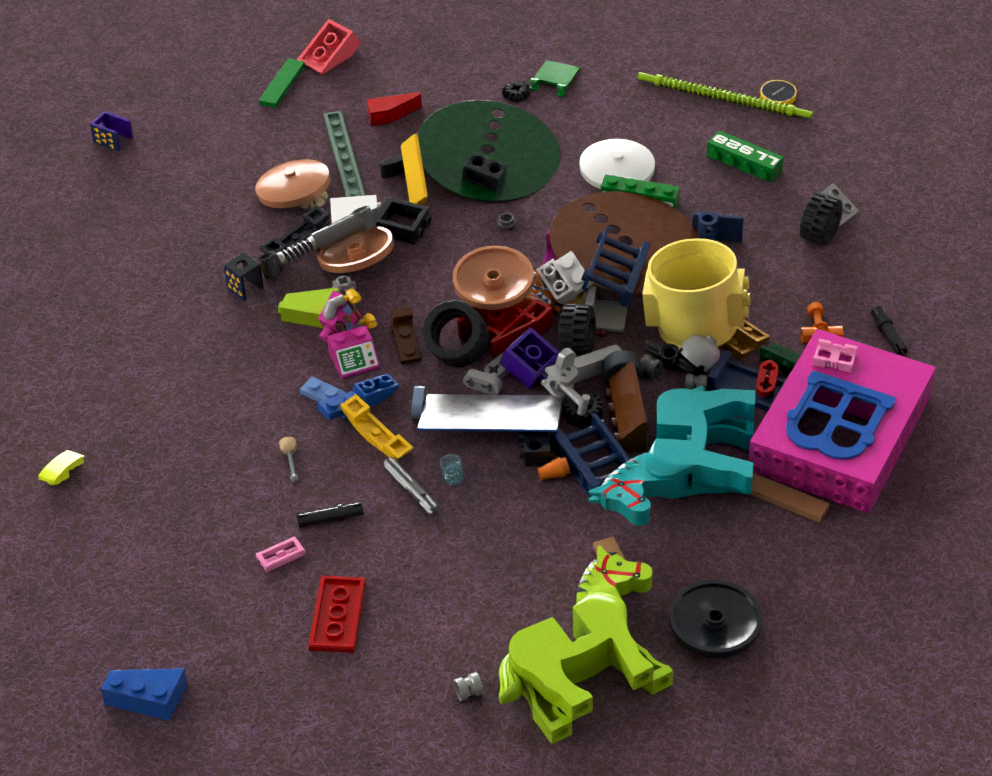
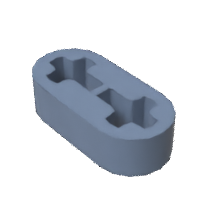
M414 386L411 408L412 419L420 420L426 398L425 386Z

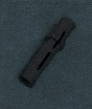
M881 306L875 307L878 312L877 314L872 309L871 315L877 322L878 330L883 332L895 354L903 356L900 351L902 350L906 355L908 349L893 327V321L887 317Z
M359 501L345 505L340 503L331 508L298 513L297 519L300 528L338 519L343 521L348 517L364 515L362 502Z

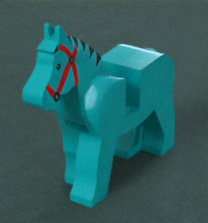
M699 386L692 390L672 389L661 394L657 399L656 439L649 452L625 462L613 471L601 486L589 490V495H592L589 498V502L599 503L605 510L619 512L631 524L642 526L650 521L651 504L645 497L660 496L674 499L703 493L724 492L751 495L753 462L706 451V445L725 443L749 450L754 431L755 390L719 389L706 391L704 386Z

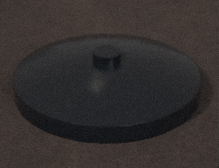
M705 580L685 587L676 595L670 607L669 624L676 640L689 651L705 657L725 658L740 654L755 643L761 631L762 612L757 600L741 586L722 580Z

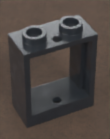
M386 197L374 215L375 226L388 229L395 240L414 245L418 239L422 238L424 229L430 226L432 219L429 214V207L391 197ZM393 214L416 219L412 227L389 221Z

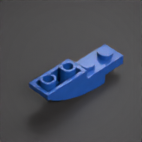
M388 373L355 383L353 391L318 401L317 409L328 420L341 416L346 421L348 418L340 408V405L357 394L372 408L391 396L399 388V384Z

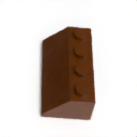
M629 362L609 378V387L605 388L606 400H610L608 411L609 415H613L611 426L612 430H616L614 438L626 453L646 452L647 419L634 362Z

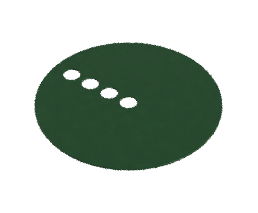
M472 100L448 105L429 116L417 133L425 172L447 190L475 200L501 202L527 197L543 188L549 182L560 163L559 146L550 129L529 112L502 102ZM498 109L502 110L505 115L497 118L491 112ZM496 121L502 127L498 130H493L489 128L488 123ZM489 133L495 134L498 140L489 142L485 139V135ZM483 146H491L495 149V152L485 154L481 148ZM473 152L507 165L505 180L496 193L462 180L463 166Z

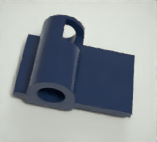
M699 211V213L693 212L692 228L696 229L700 239L742 243L744 216L720 215L719 213Z

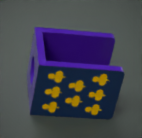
M103 111L90 123L93 142L111 149L121 150L118 135L129 139L134 138L131 121L113 113Z

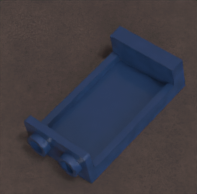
M724 349L719 360L708 375L706 390H755V407L768 411L786 380L777 378L774 395L769 398H762L756 393L759 371L731 361L732 352ZM765 383L763 389L767 390L768 383Z

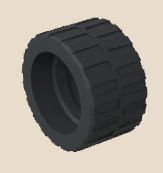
M452 300L437 304L429 311L422 327V338L427 349L442 363L452 367H464L473 364L476 360L478 361L482 354L485 353L486 347L489 344L490 335L487 323L474 307L464 301ZM468 318L473 327L469 341L463 347L456 350L443 349L439 341L442 328L452 319Z

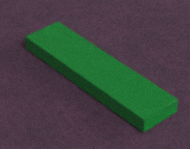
M288 58L259 99V105L277 108L305 67V63Z

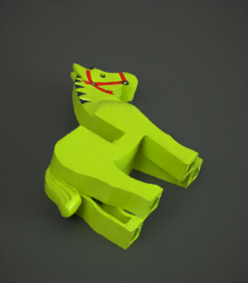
M598 545L597 558L586 568L577 589L576 605L573 607V636L576 641L572 642L553 617L524 628L514 634L509 643V654L505 656L499 669V702L501 704L511 703L519 699L522 694L531 707L534 721L550 743L554 744L572 735V721L593 711V696L588 691L574 684L598 674L610 665L624 673L633 691L643 687L653 695L673 685V670L671 667L655 660L646 649L637 644L631 637L627 627L626 605L620 597L631 591L638 593L648 592L652 587V568L646 563L626 561L617 555V552L607 553ZM558 708H560L566 715L562 714L558 710Z

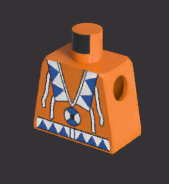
M533 270V287L529 294L522 301L515 304V306L525 310L538 299L552 307L553 311L559 313L563 304L557 302L539 273Z

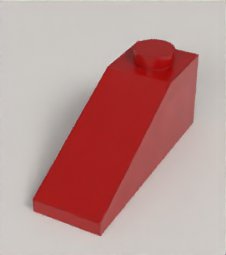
M421 92L367 99V110L371 126L390 124L422 108Z

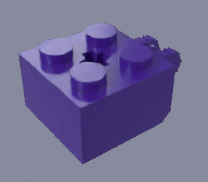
M530 327L505 350L499 363L524 386L531 389L537 382L541 383L542 380L548 378L545 368L556 364L559 351Z

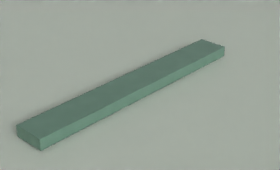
M342 111L324 113V120L345 197L365 196Z

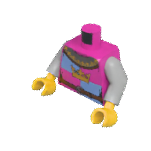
M348 289L346 295L333 290L318 319L324 327L319 337L328 343L327 336L363 325L372 329L377 326V322L370 313H367L360 320L362 315L354 304L361 300V296L354 289Z

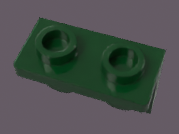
M771 342L768 347L763 345L760 348L759 361H774L778 365V370L784 374H789L801 354Z

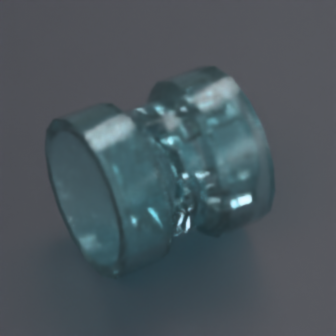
M449 454L441 458L440 467L444 482L447 484L461 482L464 478L461 458L455 454Z

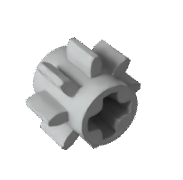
M339 276L336 281H332V288H338V292L346 295L348 289H356V282L351 281L348 276Z

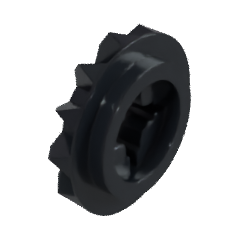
M510 81L509 84H504L502 89L503 97L513 102L526 100L531 94V89L525 82L519 83L516 81L513 83Z

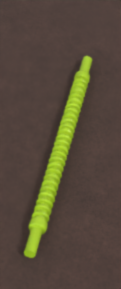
M641 72L638 73L639 80L652 82L656 86L663 85V87L677 88L678 91L682 89L683 92L687 90L688 93L692 91L693 94L697 92V95L701 93L702 96H712L713 99L717 97L718 100L722 98V101L727 99V102L731 100L732 103L736 101L737 104L752 105V108L757 106V109L762 107V110L766 108L767 111L771 109L772 112L786 113L787 116L796 115L809 119L813 116L812 111L798 109L794 105L787 106L786 103L782 105L781 102L779 104L776 101L772 103L771 100L767 102L766 99L752 98L751 95L747 97L746 94L742 96L741 93L738 95L736 92L732 94L731 91L727 93V90H717L716 87L712 89L711 86L707 88L706 85L702 87V84L697 86V83L693 85L692 82L688 84L687 81L673 80L672 77L670 79L667 76L663 78V75L657 74L654 76Z

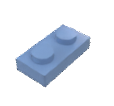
M311 377L300 388V394L317 402L346 393L314 377Z

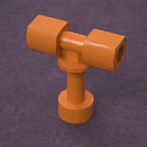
M813 302L807 306L808 316L814 319L815 324L812 327H801L800 339L802 343H809L816 329L843 337L842 326H828L826 322L822 321L824 309L821 303Z

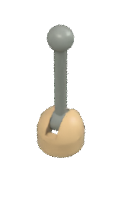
M284 437L279 441L280 450L283 454L288 455L291 470L290 480L296 483L299 477L295 473L292 454L297 449L296 439Z

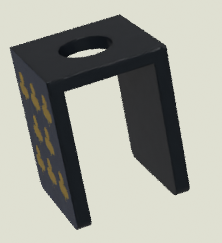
M242 252L224 264L227 290L243 301L246 300L244 278L259 289L264 288L261 264L246 253ZM242 263L243 268H238L237 264Z

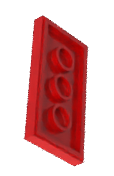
M321 575L308 645L309 651L355 653L366 578Z

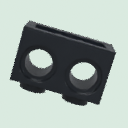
M473 152L463 166L462 180L496 193L505 180L507 165Z
M518 431V442L523 443L522 446H519L520 458H524L525 467L544 466L549 463V433Z

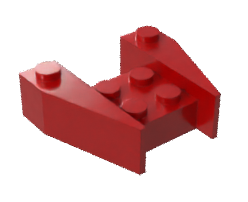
M538 299L525 310L515 305L498 310L474 307L488 325L493 358L504 353L530 327L541 336L553 325L552 307ZM460 317L458 319V336L462 339L473 327L468 318Z

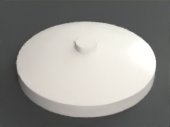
M608 139L597 142L588 147L580 158V172L583 178L601 189L605 174L649 181L655 171V159L652 153L645 146L626 139Z

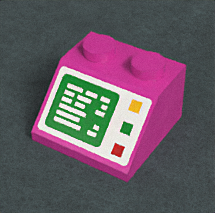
M366 325L327 336L328 351L341 379L380 368L373 339Z

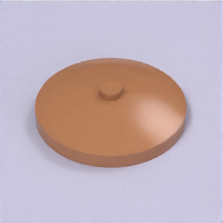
M308 159L295 160L280 164L267 171L258 180L255 190L258 200L265 206L290 208L308 203L320 196L328 188L331 177L327 166L319 161Z
M374 226L366 231H359L317 252V259L320 267L327 272H353L369 267L385 258L392 251L394 240L388 229Z
M486 246L475 249L464 255L458 261L453 271V285L460 299L473 307L486 310L504 309L519 303L529 294L534 283L533 267L529 259L521 252L505 246Z

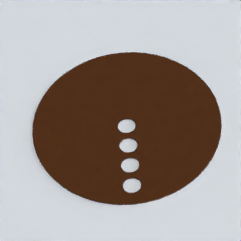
M617 191L593 193L571 201L555 215L549 233L551 248L557 259L572 251L584 270L585 268H590L599 243H596L600 231L604 233L607 225L618 227L621 231L615 235L608 233V237L617 241L622 237L630 238L633 243L629 246L641 248L643 241L651 243L633 294H643L649 261L659 249L680 240L700 239L696 229L692 228L691 222L670 205L648 196ZM591 204L596 207V211L586 212L582 209V206ZM597 215L606 216L608 222L598 223L594 220V217ZM603 245L602 249L610 251L631 261L632 259L636 260L635 258H632L633 255L625 253L609 245ZM601 256L597 260L625 273L631 272L627 267ZM594 268L593 274L619 285H626V283H623L624 280ZM593 283V285L596 286V287H599V288H602V289H606V290L612 291V290H610V289H608V288H605V287L600 286V285H598V284H596V283Z

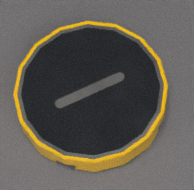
M771 80L761 87L760 94L762 100L766 99L767 102L771 100L772 103L776 101L777 104L781 102L782 105L786 103L788 106L796 100L797 90L794 85L787 81Z

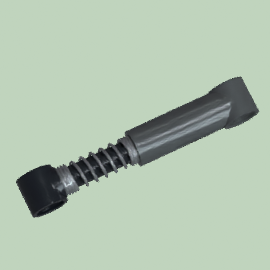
M368 205L359 207L352 211L350 215L311 233L310 237L306 238V241L302 240L296 246L292 245V248L288 247L287 250L280 251L277 254L275 252L266 253L260 256L257 261L261 264V270L265 278L274 277L283 271V267L288 265V262H293L298 257L302 258V255H307L308 252L312 253V250L319 252L359 231L371 229L376 225V221Z

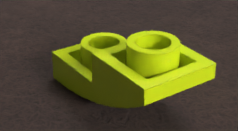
M69 450L61 453L38 475L39 480L48 482L50 485L60 484L69 478V470H73L84 463V455Z

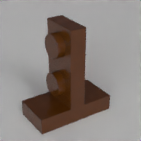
M412 308L392 310L390 328L395 337L401 364L420 361L421 355L413 325Z

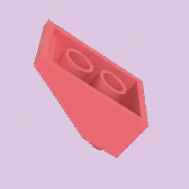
M328 19L297 60L303 61L307 67L323 75L350 58L361 45V41L353 31Z

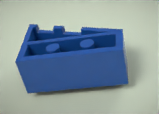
M185 668L110 670L101 687L104 705L170 721L188 683Z

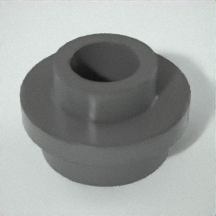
M502 213L497 219V226L503 230L512 229L516 225V219L511 213Z

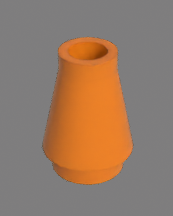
M558 457L546 465L537 468L541 481L562 478L570 474L565 457Z

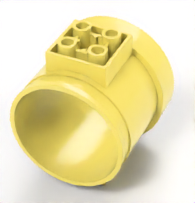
M685 239L673 242L659 249L649 261L642 295L646 326H658L659 334L663 341L667 344L676 345L678 349L687 338L693 335H702L704 337L710 335L717 341V347L730 340L735 334L737 326H744L745 318H749V306L747 305H750L751 301L750 293L747 291L749 289V277H745V269H737V260L733 251L726 245L709 239Z

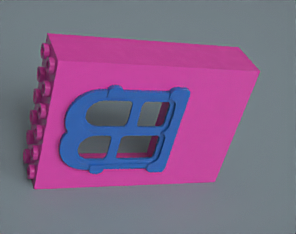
M816 329L750 441L748 461L753 462V473L870 514L931 397L936 367ZM819 339L832 341L831 344L835 343L843 347L845 344L858 346L851 373L840 371L838 367L835 369L834 367L831 368V366L827 367V365L825 367L812 365ZM821 350L818 356L828 359L831 353ZM840 355L839 361L851 362L852 357ZM807 409H814L831 416L824 431L817 436H808L798 430V423ZM845 412L869 420L866 426H861L842 419V416ZM836 427H843L861 434L859 441L852 447H840L831 439Z

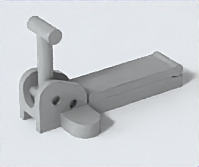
M615 344L576 357V354L570 348H565L559 353L556 364L545 368L548 378L542 380L541 384L554 397L565 398L568 395L579 406L577 413L584 416L590 396L583 394L581 397L573 389L574 383L603 374L602 362L604 358L614 351L621 350V348Z

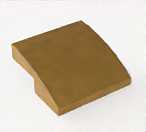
M745 320L744 326H737L733 337L719 347L732 352L734 357L742 361L770 339V336Z

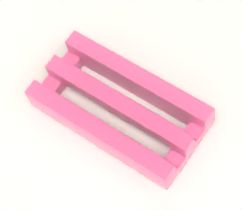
M293 537L257 553L256 559L260 561L265 572H269L306 555V552L297 538ZM295 545L294 547L284 551V549ZM276 553V555H274V556H272V557H270V558H268V559H264V558H266V557H268V556H271V555H273V554Z

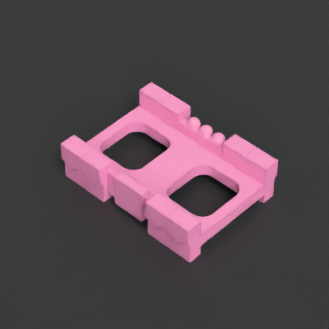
M819 339L812 365L820 367L827 365V367L831 366V368L834 367L835 369L838 367L840 371L851 373L858 346L845 344L843 347L839 344H831L832 341ZM819 351L830 352V358L826 359V357L818 356ZM839 356H851L852 360L851 362L839 361Z

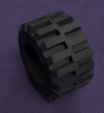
M817 192L804 209L800 222V237L822 246L827 245L839 227L843 212L842 201Z
M566 304L561 312L559 322V346L561 351L565 348H570L576 356L591 353L596 333V317L593 307L591 305Z

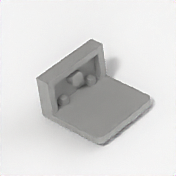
M594 285L588 287V292L583 294V304L593 307L596 317V330L604 329L609 332H624L628 305L624 307L619 305V301L597 300V287Z

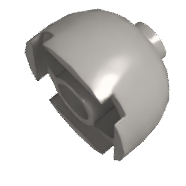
M693 335L687 338L679 347L684 357L697 367L703 365L705 367L703 371L706 373H710L720 358V350L716 346L717 341L710 335L706 337Z

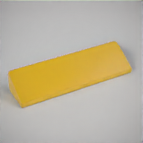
M414 134L401 144L409 202L425 206L428 195L418 135Z

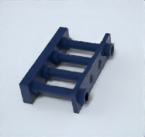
M607 225L604 233L600 231L596 243H599L590 268H585L581 278L584 283L581 289L585 290L589 281L619 293V296H622L619 305L627 307L651 243L643 241L641 248L629 246L608 237L610 226ZM606 244L633 255L632 258L636 260L632 259L631 261L602 249L603 245ZM601 256L627 267L631 272L625 273L597 260ZM594 268L624 280L623 283H626V285H619L593 274Z
M596 413L592 414L591 426L568 435L563 433L559 426L556 432H551V446L560 458H566L570 472L589 498L592 497V495H589V490L601 486L610 475L607 474L598 478L591 471L614 462L620 467L630 460L629 456L608 430L605 421L601 420ZM595 434L600 440L578 449L574 448L571 444L573 441ZM603 448H606L610 454L590 463L584 462L581 458Z

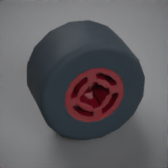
M617 350L604 358L602 372L608 386L609 378L629 362H634L639 381L641 369L635 354L627 350Z

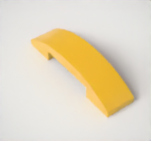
M357 394L340 405V408L357 431L388 457H393L398 461L413 450V446L400 434L395 436L370 413V406Z

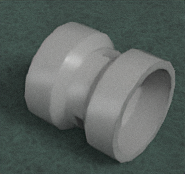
M477 672L469 674L466 678L459 677L453 679L455 692L460 701L467 700L469 696H479L484 693L483 685Z

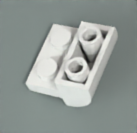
M572 251L556 261L551 259L536 269L560 304L577 299V294L583 291L581 288L584 281L581 278L584 268ZM589 281L586 288L593 285V282Z

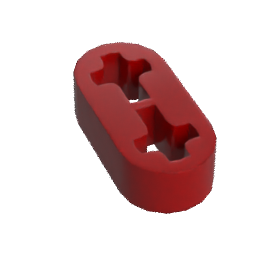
M764 361L759 368L756 393L762 398H769L775 393L778 365L774 361ZM768 369H772L770 376L766 375ZM765 383H768L767 390L763 389Z

